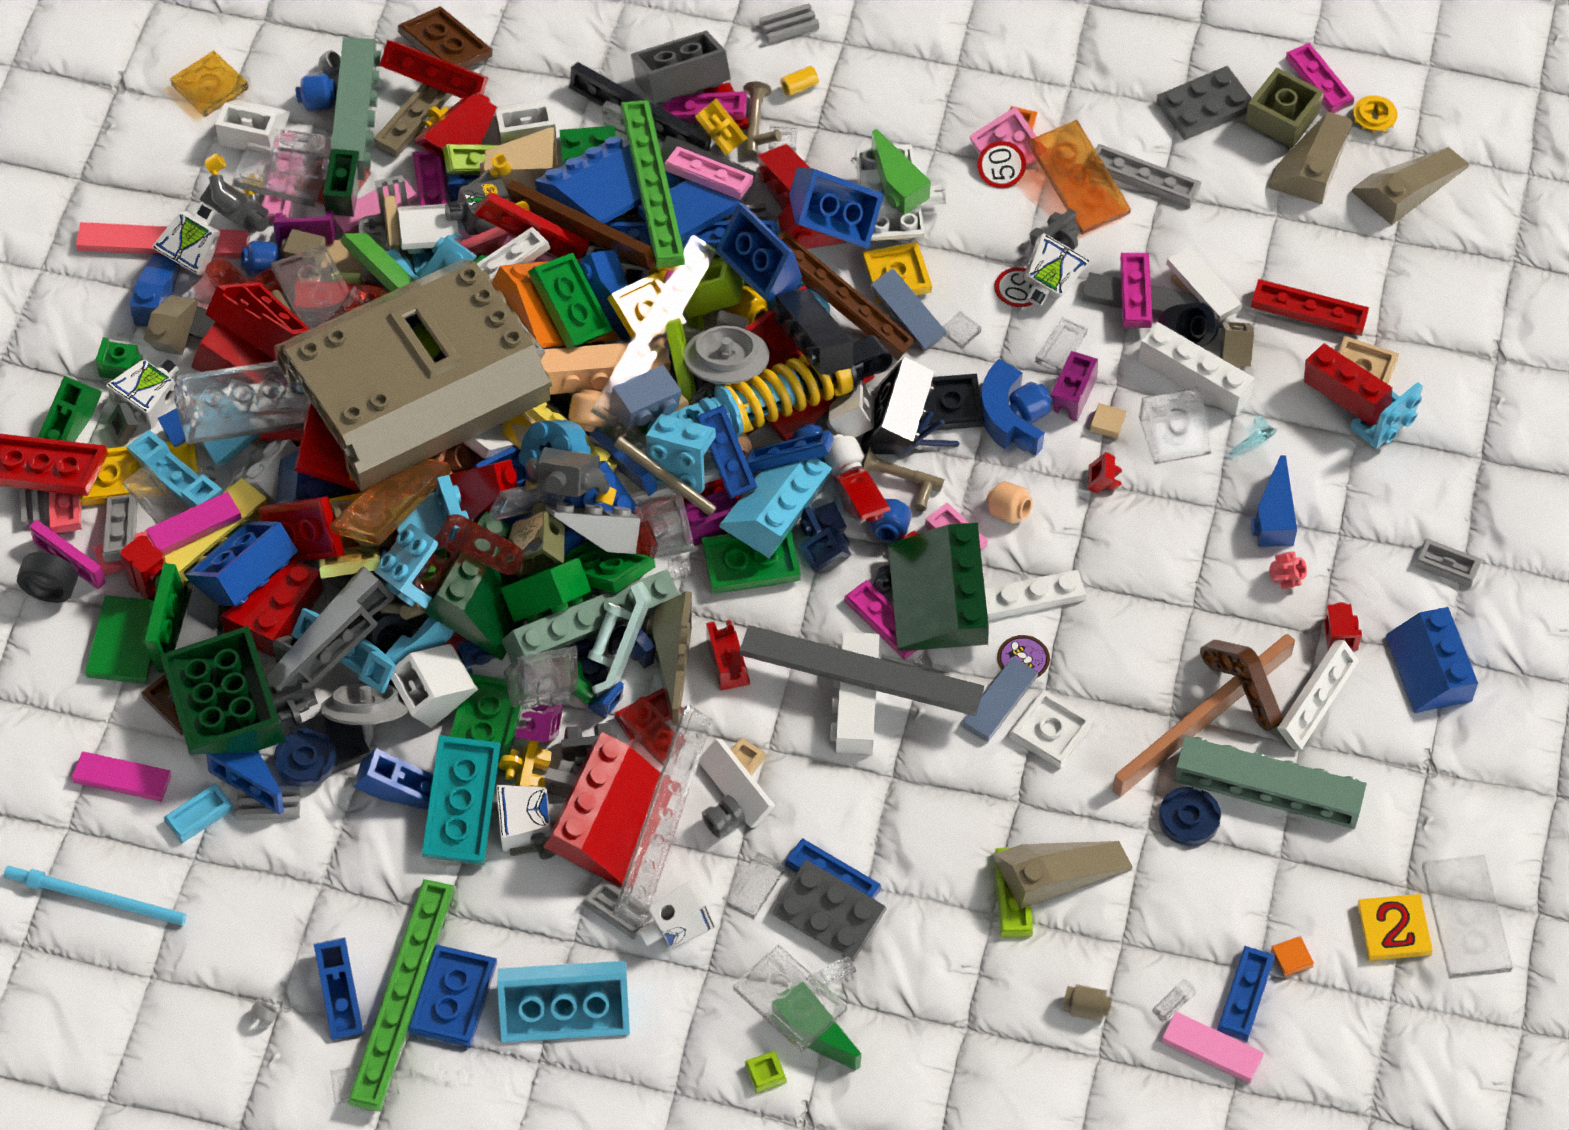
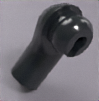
M890 565L879 568L873 580V586L883 595L887 594L892 587Z

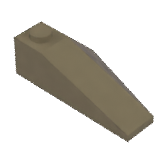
M1327 112L1277 164L1269 188L1322 204L1354 119Z
M1448 147L1375 172L1353 187L1352 193L1393 225L1467 169L1469 163Z
M688 591L658 605L655 609L654 618H649L647 628V636H652L653 644L656 646L655 660L672 726L679 727L692 632V592Z
M1119 841L1021 844L995 853L993 856L1019 909L1122 874L1133 868Z

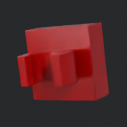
M1105 452L1088 465V490L1099 493L1105 487L1109 490H1115L1122 485L1121 481L1115 479L1116 476L1122 473V469L1115 465L1114 455Z

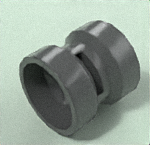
M730 795L719 800V804L716 807L710 806L702 812V818L706 826L718 838L728 832V827L731 825L737 826L745 820L741 807Z

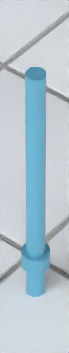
M9 865L6 866L4 871V878L26 883L27 887L36 890L45 888L181 926L186 921L187 914L45 876L43 871L35 869L27 871Z

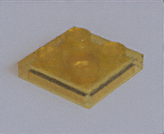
M214 50L170 78L171 85L204 117L249 89L248 82Z

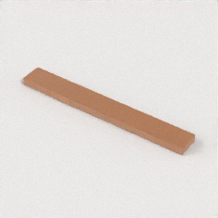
M1289 634L1282 636L1258 656L1266 676L1292 656L1295 639ZM1234 676L1117 772L1114 778L1113 791L1119 797H1122L1180 749L1185 736L1193 738L1244 696L1245 692L1239 677Z

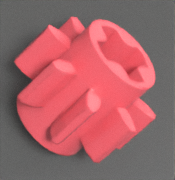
M1295 551L1275 555L1276 561H1273L1269 568L1272 581L1274 583H1281V589L1301 586V580L1307 575L1305 561L1301 557L1296 558Z

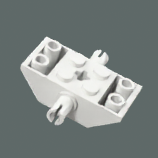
M912 144L895 146L914 164ZM871 147L856 148L858 185L884 194ZM945 186L930 188V199L905 215L897 208H892L884 194L871 241L924 237L921 207L922 205L946 204Z

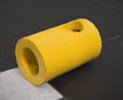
M808 66L781 77L780 82L784 93L789 97L818 85L819 78L814 67Z

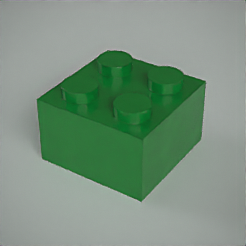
M579 557L501 588L513 621L516 622L525 618L527 624L583 602L582 595L592 591Z

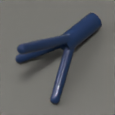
M929 411L917 429L920 431V435L916 444L913 447L909 446L902 454L896 455L900 457L917 446L958 447L960 442L924 440L926 436L945 423L943 419H940L925 429L933 416V412Z

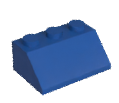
M797 167L789 193L795 224L869 249L884 194L816 169Z
M739 203L715 252L765 301H776V295L794 292L802 278L795 254L743 203Z
M247 521L187 572L185 576L217 604L236 607L243 604L249 598L248 594L255 588L265 585L272 573L287 566L291 561L290 558L298 550L280 522Z
M1449 607L1419 612L1386 634L1387 643L1414 713L1462 704L1473 700L1478 681Z

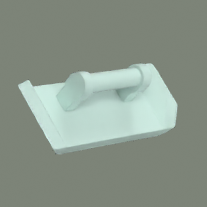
M643 582L631 586L637 601L633 612L608 603L606 607L607 613L593 649L589 651L587 658L609 666L611 669L606 681L592 687L594 694L614 686L622 677L651 602V596ZM620 616L629 620L616 656L613 659L604 655L617 618Z

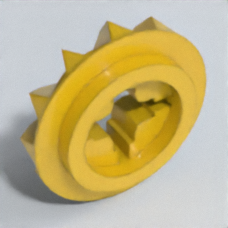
M1372 95L1361 98L1355 104L1353 115L1355 117V124H1360L1362 130L1371 129L1374 134L1377 130L1385 133L1389 127L1393 128L1398 112L1390 100ZM1374 109H1376V113L1378 116V119L1376 120L1373 119L1372 112L1374 111Z

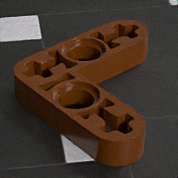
M1216 639L1203 645L1200 648V654L1210 669L1239 677L1259 726L1265 731H1271L1279 726L1283 720L1282 714L1256 652L1248 646Z

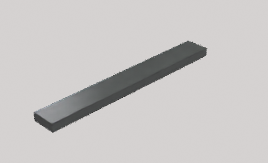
M748 625L740 648V656L976 716L984 692V685Z

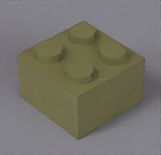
M1276 67L1248 102L1245 124L1293 148L1319 115L1324 91Z

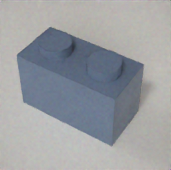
M661 365L613 386L609 404L628 430L637 425L644 426L651 419L660 416V414L668 415L674 412L679 406L682 390L665 366Z

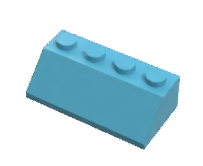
M815 457L761 471L755 478L758 488L744 493L719 527L770 559L801 518L804 508L809 507L819 494L832 467Z
M626 961L498 968L497 987L501 1042L630 1034Z

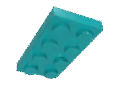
M439 735L422 849L423 858L485 864L501 743Z

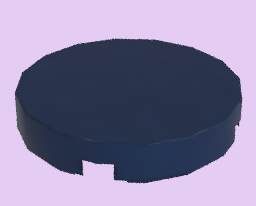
M309 728L298 729V732L291 735L290 733L285 736L286 742L278 744L274 754L276 769L282 779L298 787L315 786L328 779L334 771L337 761L335 747L328 735L317 729Z
M1182 787L1174 789L1165 796L1159 808L1158 821L1163 833L1170 840L1180 845L1197 846L1205 844L1215 836L1220 826L1221 810L1217 801L1208 792L1194 790V787Z

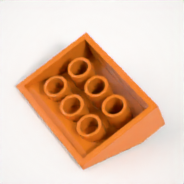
M549 261L500 266L492 281V286L496 292H502L508 306L517 313L520 321L542 348L565 346L528 274V271ZM612 330L606 335L586 343L618 340L621 338Z

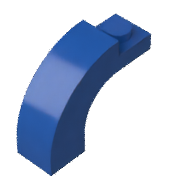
M998 359L988 371L983 382L981 410L984 418V427L989 436L1005 450L1013 442L1022 451H1028L1037 456L1043 449L1045 432L1017 416L1009 406L1010 394L1021 387L1023 372Z

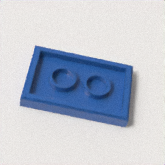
M688 179L669 189L682 242L734 213L740 203L734 197ZM641 205L638 207V215L645 220L643 206Z
M436 944L408 1027L409 1034L471 1048L497 967V958Z

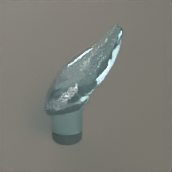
M1263 416L1256 417L1253 422L1257 430L1235 446L1229 454L1232 455L1240 450L1266 441L1276 433L1277 429L1269 426Z

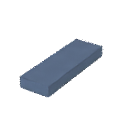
M894 268L871 283L870 288L908 334L916 340L915 342L923 352L946 336V330Z
M1012 657L982 696L976 716L968 715L963 721V728L989 742L1036 680L1038 671Z

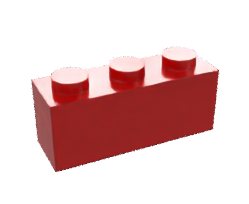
M1323 343L1305 360L1304 382L1370 426H1373L1379 420L1380 414L1391 405L1392 386L1327 344Z

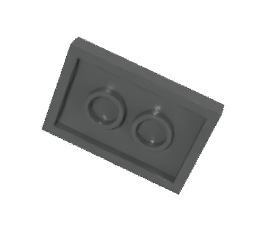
M1225 66L1158 94L1156 103L1182 138L1186 140L1245 115L1248 102L1252 97L1230 68Z
M805 860L772 913L787 924L854 962L887 908L882 903Z

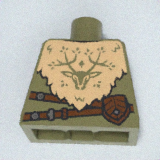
M543 503L534 504L530 516L514 522L504 551L501 566L521 579L564 563L565 527L562 522L545 511V506L548 505Z

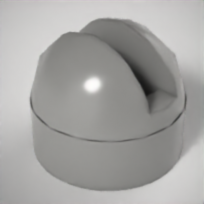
M329 50L320 56L318 67L322 73L333 74L339 71L341 58L335 51Z
M256 1000L250 1011L251 1022L255 1023L259 1019L258 1027L260 1028L269 1026L278 1015V1011L261 1000Z

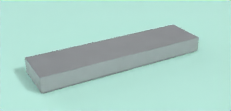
M1102 144L1097 145L1087 166L1088 170L1189 208L1201 188V181Z

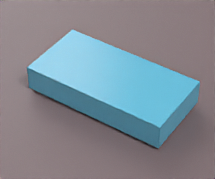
M214 783L164 816V821L183 844L233 811L234 807L222 790Z

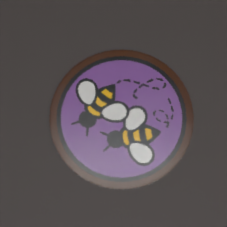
M1017 635L1007 639L1002 643L997 653V661L1001 670L1014 657L1038 671V677L1045 673L1050 663V654L1047 647L1037 638L1028 635Z

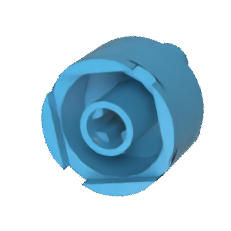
M570 420L535 422L523 437L519 461L523 466H526L528 460L532 458L540 459L545 447L590 454V445H587L585 439L587 435L580 425Z

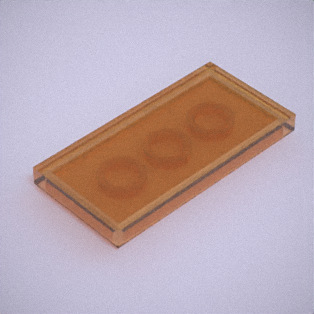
M1078 120L1028 141L1027 145L1066 210L1072 209L1076 211V223L1080 228L1081 235L1130 214L1131 208Z
M427 458L406 470L366 488L330 524L333 533L380 545L436 488L437 477L450 474L449 463Z

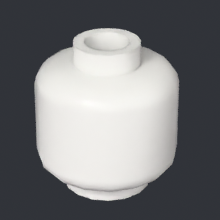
M834 435L829 454L824 455L826 464L832 467L831 473L834 476H838L858 468H863L866 457L858 441L853 436Z

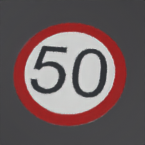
M996 141L987 145L981 151L977 162L978 172L981 178L992 187H1011L1023 177L1026 170V159L1021 149L1015 144L1007 141Z
M1010 268L1000 273L997 277L994 288L996 295L1002 302L1009 306L1020 308L1033 305V303L1027 300L1033 285L1023 279L1027 268Z

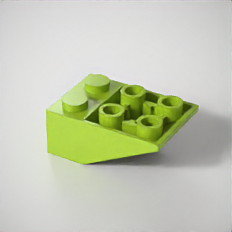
M717 253L699 257L678 274L673 295L689 318L705 315L715 310L730 308L740 304L744 279Z

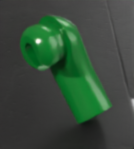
M579 661L570 662L566 666L571 692L584 704L589 705L598 697V693H593L592 687L594 685L584 677L582 663Z

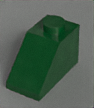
M331 149L323 192L325 212L333 210V215L354 217L358 195L359 151Z

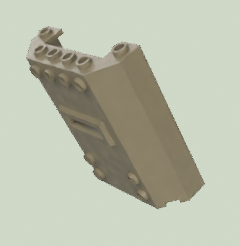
M465 259L454 262L274 346L276 364L289 384L298 382L344 451L346 470L360 491L549 401L550 387H552V381L544 370L536 351L537 346L530 332L526 333L523 330L517 313L515 311L511 312L508 309L504 295L501 291L496 292L486 270L482 271L475 261ZM416 314L446 358L434 362L405 319Z

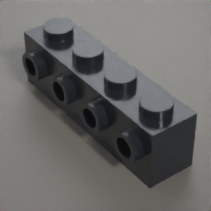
M809 289L776 295V307H773L775 323L782 327L785 335L788 338L790 337L795 343L797 350L803 353L807 362L820 375H830L836 373V371L853 368V341Z

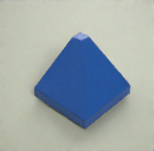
M621 681L616 683L590 703L588 708L602 718L607 717L623 698L624 683Z

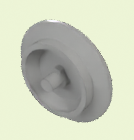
M717 326L693 337L686 345L684 359L687 368L694 375L705 381L717 384H736L748 381L764 371L769 362V349L759 336L736 326Z
M364 682L347 684L335 690L333 696L327 698L321 705L322 714L326 718L338 723L361 725L362 736L365 738L373 736V725L398 719L409 712L398 690L388 684L385 693L378 692Z

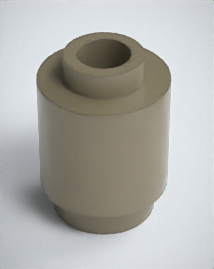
M1078 984L1075 987L1068 986L1063 1011L1070 1012V1015L1074 1017L1101 1022L1103 1016H1109L1112 998L1107 997V990Z

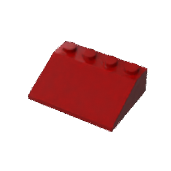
M601 732L591 745L543 847L627 890L675 785L629 745Z

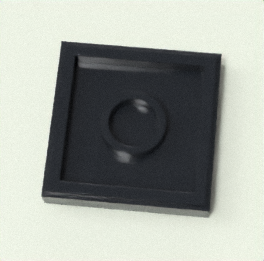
M977 373L932 378L931 383L934 384V389L930 397L925 401L924 406L927 407L926 415L929 411H932L933 416L926 429L940 419H943L945 423L936 430L984 427Z
M323 714L290 727L291 734L298 732V729L309 728L317 729L328 735L335 747L337 756L336 766L331 774L361 762L362 759L371 753L357 725L338 723L326 718Z

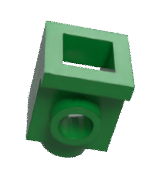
M103 337L95 360L99 377L115 379L143 360V355L139 354L138 345L111 342L109 338Z

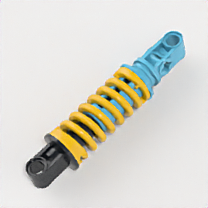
M866 336L862 340L853 343V368L836 371V373L830 375H820L812 365L807 366L809 363L802 354L799 359L792 358L787 360L785 364L779 363L774 365L771 370L764 369L762 373L748 381L736 384H719L715 386L713 398L701 399L698 403L685 406L667 416L698 423L695 416L724 405L738 438L742 436L741 434L754 430L752 424L755 427H762L765 422L764 416L768 421L775 422L779 416L778 411L787 417L792 414V406L797 411H803L806 408V401L811 406H816L820 402V396L824 400H831L834 394L838 397L846 393L851 394L855 392L858 388L859 380L886 371L890 367L893 358L876 336ZM658 417L650 422L647 428V433L653 426L655 421L658 419Z

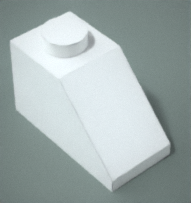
M862 379L858 381V388L855 392L839 396L829 406L827 424L832 434L848 435L855 438L874 429L875 399Z

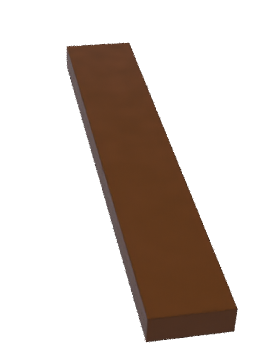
M511 180L506 186L512 203L516 204L520 201H525L530 208V212L606 250H615L618 256L649 271L655 265L654 256L649 245L515 180Z
M785 230L777 236L794 252L802 276L801 280L866 335L876 336L896 360H899L916 341Z

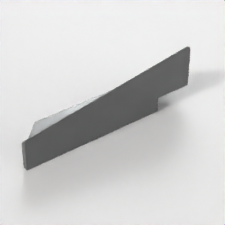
M366 567L360 568L269 672L266 679L278 691H282L283 687L298 686L301 689L312 688L378 625L372 615L392 602L395 597Z
M194 584L191 590H187L183 599L168 652L217 636L219 604ZM170 691L167 700L174 702Z

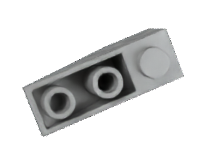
M557 502L556 507L545 506V511L606 552L636 554L640 518L631 513L630 508L615 506L613 511L603 510L602 506L586 504L585 508L582 509L574 508L573 504Z

